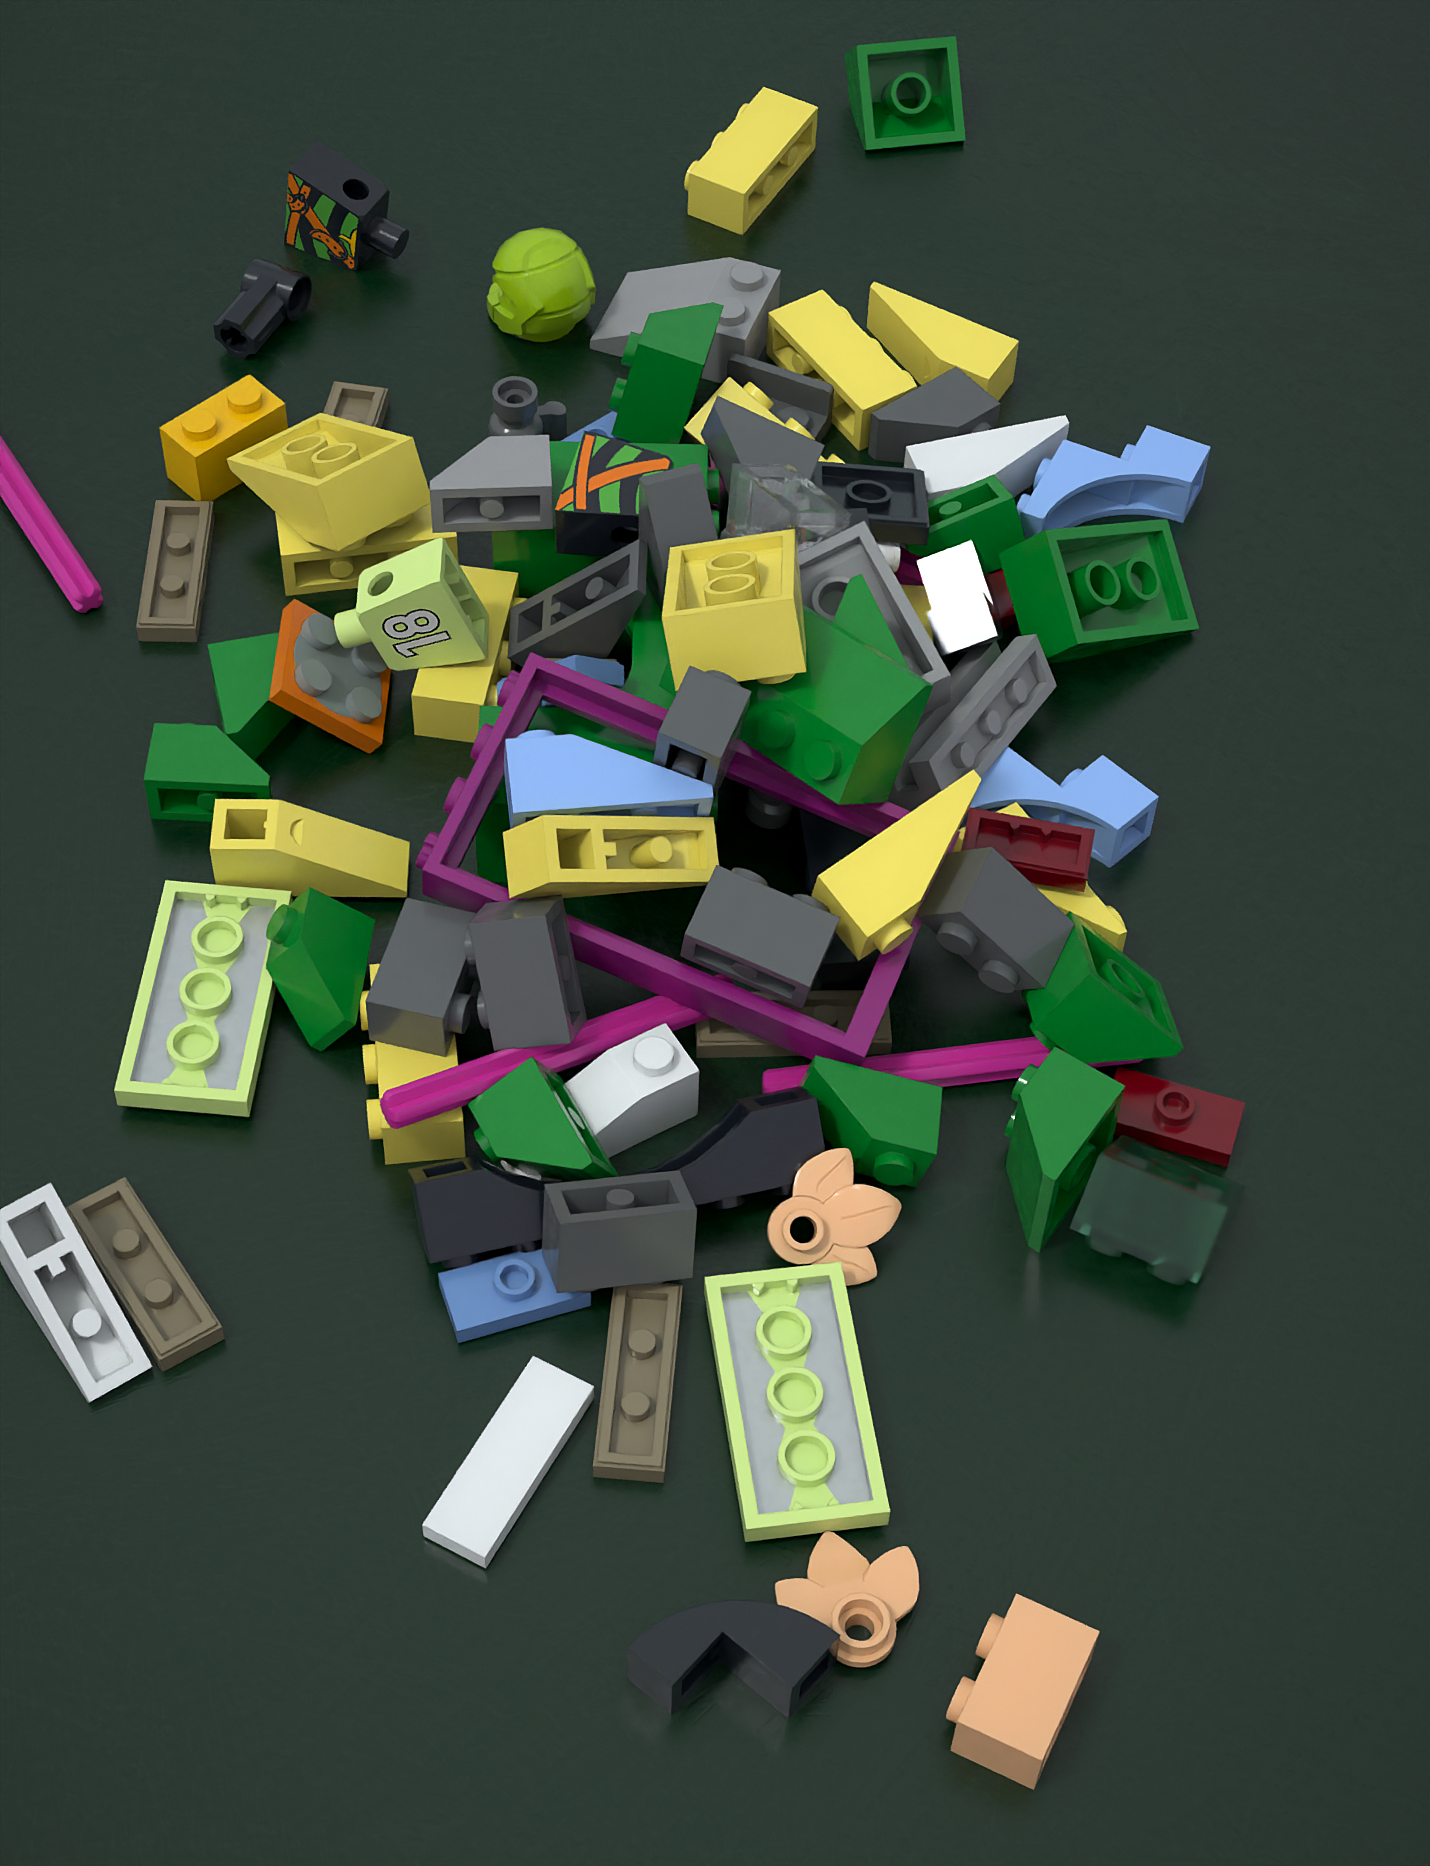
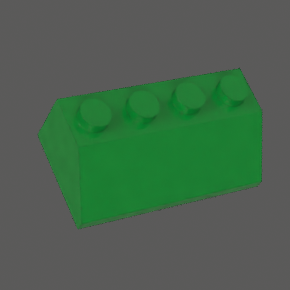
M803 604L806 672L795 673L791 679L776 684H763L758 682L757 679L738 682L741 687L752 691L740 740L838 805L887 802L934 685ZM668 659L659 686L675 696L677 691H675L670 659Z

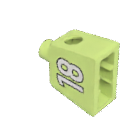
M443 537L429 541L365 569L359 576L356 608L337 613L334 618L335 631L339 642L344 648L347 649L373 642L387 666L396 671L487 659L489 614Z

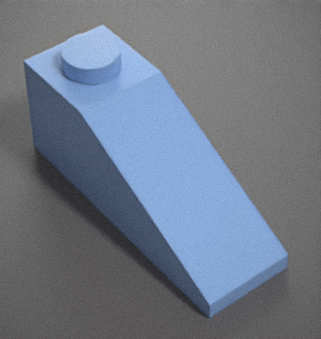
M532 730L520 734L517 738L505 739L504 774L510 829L542 815L709 817L714 798L711 784L573 734L555 735L548 730Z

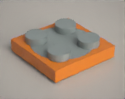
M294 599L282 611L269 701L371 754L382 744L391 669L387 666L373 642L347 649L344 648L338 640L334 620Z

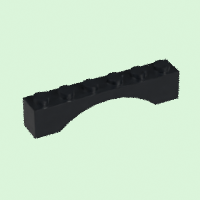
M802 1086L736 1099L718 1122L685 1150L651 1168L626 1176L679 1170L694 1204L706 1203L709 1209H727L739 1206L747 1201L746 1194L771 1189L774 1195H790L793 1191V1183L797 1171L808 1160L825 1152L817 1098ZM475 1155L407 1169L422 1248L430 1264L441 1261L443 1267L457 1268L479 1262L483 1258L482 1252L509 1247V1251L512 1253L517 1251L526 1253L542 1249L544 1184L562 1182L542 1181L505 1171Z

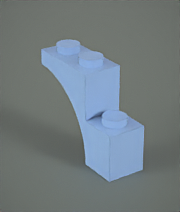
M1148 425L1136 446L1132 444L1126 445L1121 458L1063 439L1052 460L1044 458L1041 461L1034 479L1032 495L1023 494L1016 506L1025 539L1047 529L1070 528L1096 518L1114 515H1149L1183 523L1202 488L1211 447Z
M1007 746L981 778L982 780L970 808L996 812L1017 802L1032 819L1095 829L1091 857L1111 868L1150 836L1159 796L1104 755L1084 770L1078 768L1072 771L1059 786ZM969 810L959 829L966 826Z

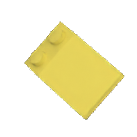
M324 413L314 415L227 458L230 470L307 542L332 549L338 553L349 552L363 546L367 541V536L382 528H393L409 522L414 517L413 512L431 503L430 491L413 437Z
M795 529L670 547L662 622L675 691H678L689 666L704 672L709 670L720 671L733 677L737 682L757 679L758 682L763 684L781 683L791 679L795 673L806 672V638Z

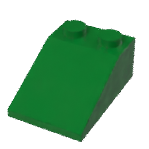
M1167 519L1047 529L998 554L1021 636L1037 634L1048 664L1078 660L1192 633L1199 629Z

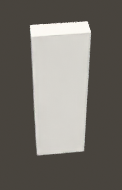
M533 1356L422 1524L423 1536L486 1569L593 1401L594 1386Z

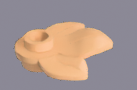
M837 1148L822 1152L813 1157L797 1171L793 1183L792 1197L781 1202L771 1213L767 1224V1236L773 1251L789 1263L814 1265L841 1262L845 1284L850 1286L877 1277L876 1264L867 1245L878 1241L890 1231L901 1211V1203L897 1198L880 1188L865 1184L853 1185L854 1172L851 1152L847 1148ZM797 1217L809 1219L814 1226V1236L807 1243L795 1241L790 1234V1225Z
M826 1531L818 1540L810 1556L807 1579L794 1578L778 1581L775 1584V1596L778 1605L805 1613L840 1634L838 1661L852 1667H868L881 1662L891 1652L896 1638V1622L909 1613L916 1605L919 1593V1572L915 1558L907 1546L897 1547L884 1553L870 1565L867 1559L848 1542L835 1533ZM861 1625L866 1627L872 1636L868 1640L858 1641L849 1638L845 1631L851 1626Z

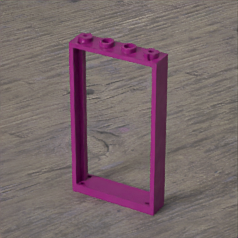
M530 652L521 672L518 673L511 670L502 685L497 700V706L502 707V710L494 726L484 723L475 739L470 758L475 760L476 763L468 779L457 777L448 793L443 812L448 814L449 817L441 833L437 834L431 831L424 841L416 861V867L422 870V894L456 909L478 913L485 903L526 899L509 898V889L460 869V866L505 777V739L517 738L520 734L527 732L542 700L653 747H656L658 732L668 709ZM742 740L739 742L738 749L725 775L727 778L870 838H874L911 812L890 802L838 805ZM957 831L911 923L913 932L892 951L886 954L880 952L846 1032L566 914L574 957L578 961L658 995L668 997L672 1001L811 1060L817 1055L861 1067L921 927L922 921L916 916L947 854L953 851L960 832Z

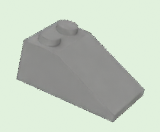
M728 257L628 272L590 339V349L623 357L630 332L642 334L649 313L714 302L724 307L701 378L723 384L727 379V362L733 353L756 360L759 359L767 343L768 312L779 308L781 270Z
M865 521L798 553L802 604L833 622L850 578L862 574L909 670L934 685L922 715L951 702V674Z

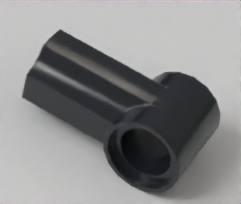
M262 258L254 259L244 273L240 294L213 325L215 339L226 348L228 354L245 360L249 354H256L284 319L293 322L303 316L312 294L311 278L307 274Z

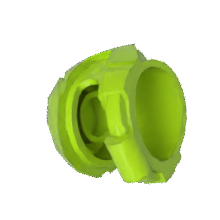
M541 227L518 232L499 247L492 262V268L495 269L496 274L492 277L493 284L489 289V295H487V310L489 316L501 331L515 334L520 338L533 342L553 341L568 334L575 324L589 313L591 305L595 303L596 286L593 274L583 251L569 236L560 230Z

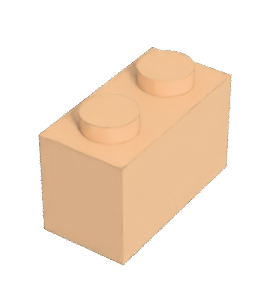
M1016 1593L1006 1617L1003 1618L993 1613L987 1622L975 1655L985 1659L976 1681L963 1676L951 1700L946 1719L956 1723L950 1751L1034 1790L1090 1664L1100 1631Z

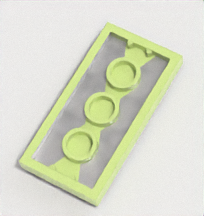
M165 881L114 1089L118 1106L250 1116L277 988L266 969L271 940L266 938V930L277 908L282 904L289 905L293 902L292 891Z
M841 1262L704 1277V1295L745 1542L888 1525L890 1508Z

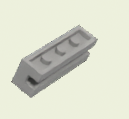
M1037 634L1015 637L1003 653H1001L997 641L972 649L964 655L950 672L951 702L921 716L887 802L912 812L973 769L980 778L983 777L1057 686Z

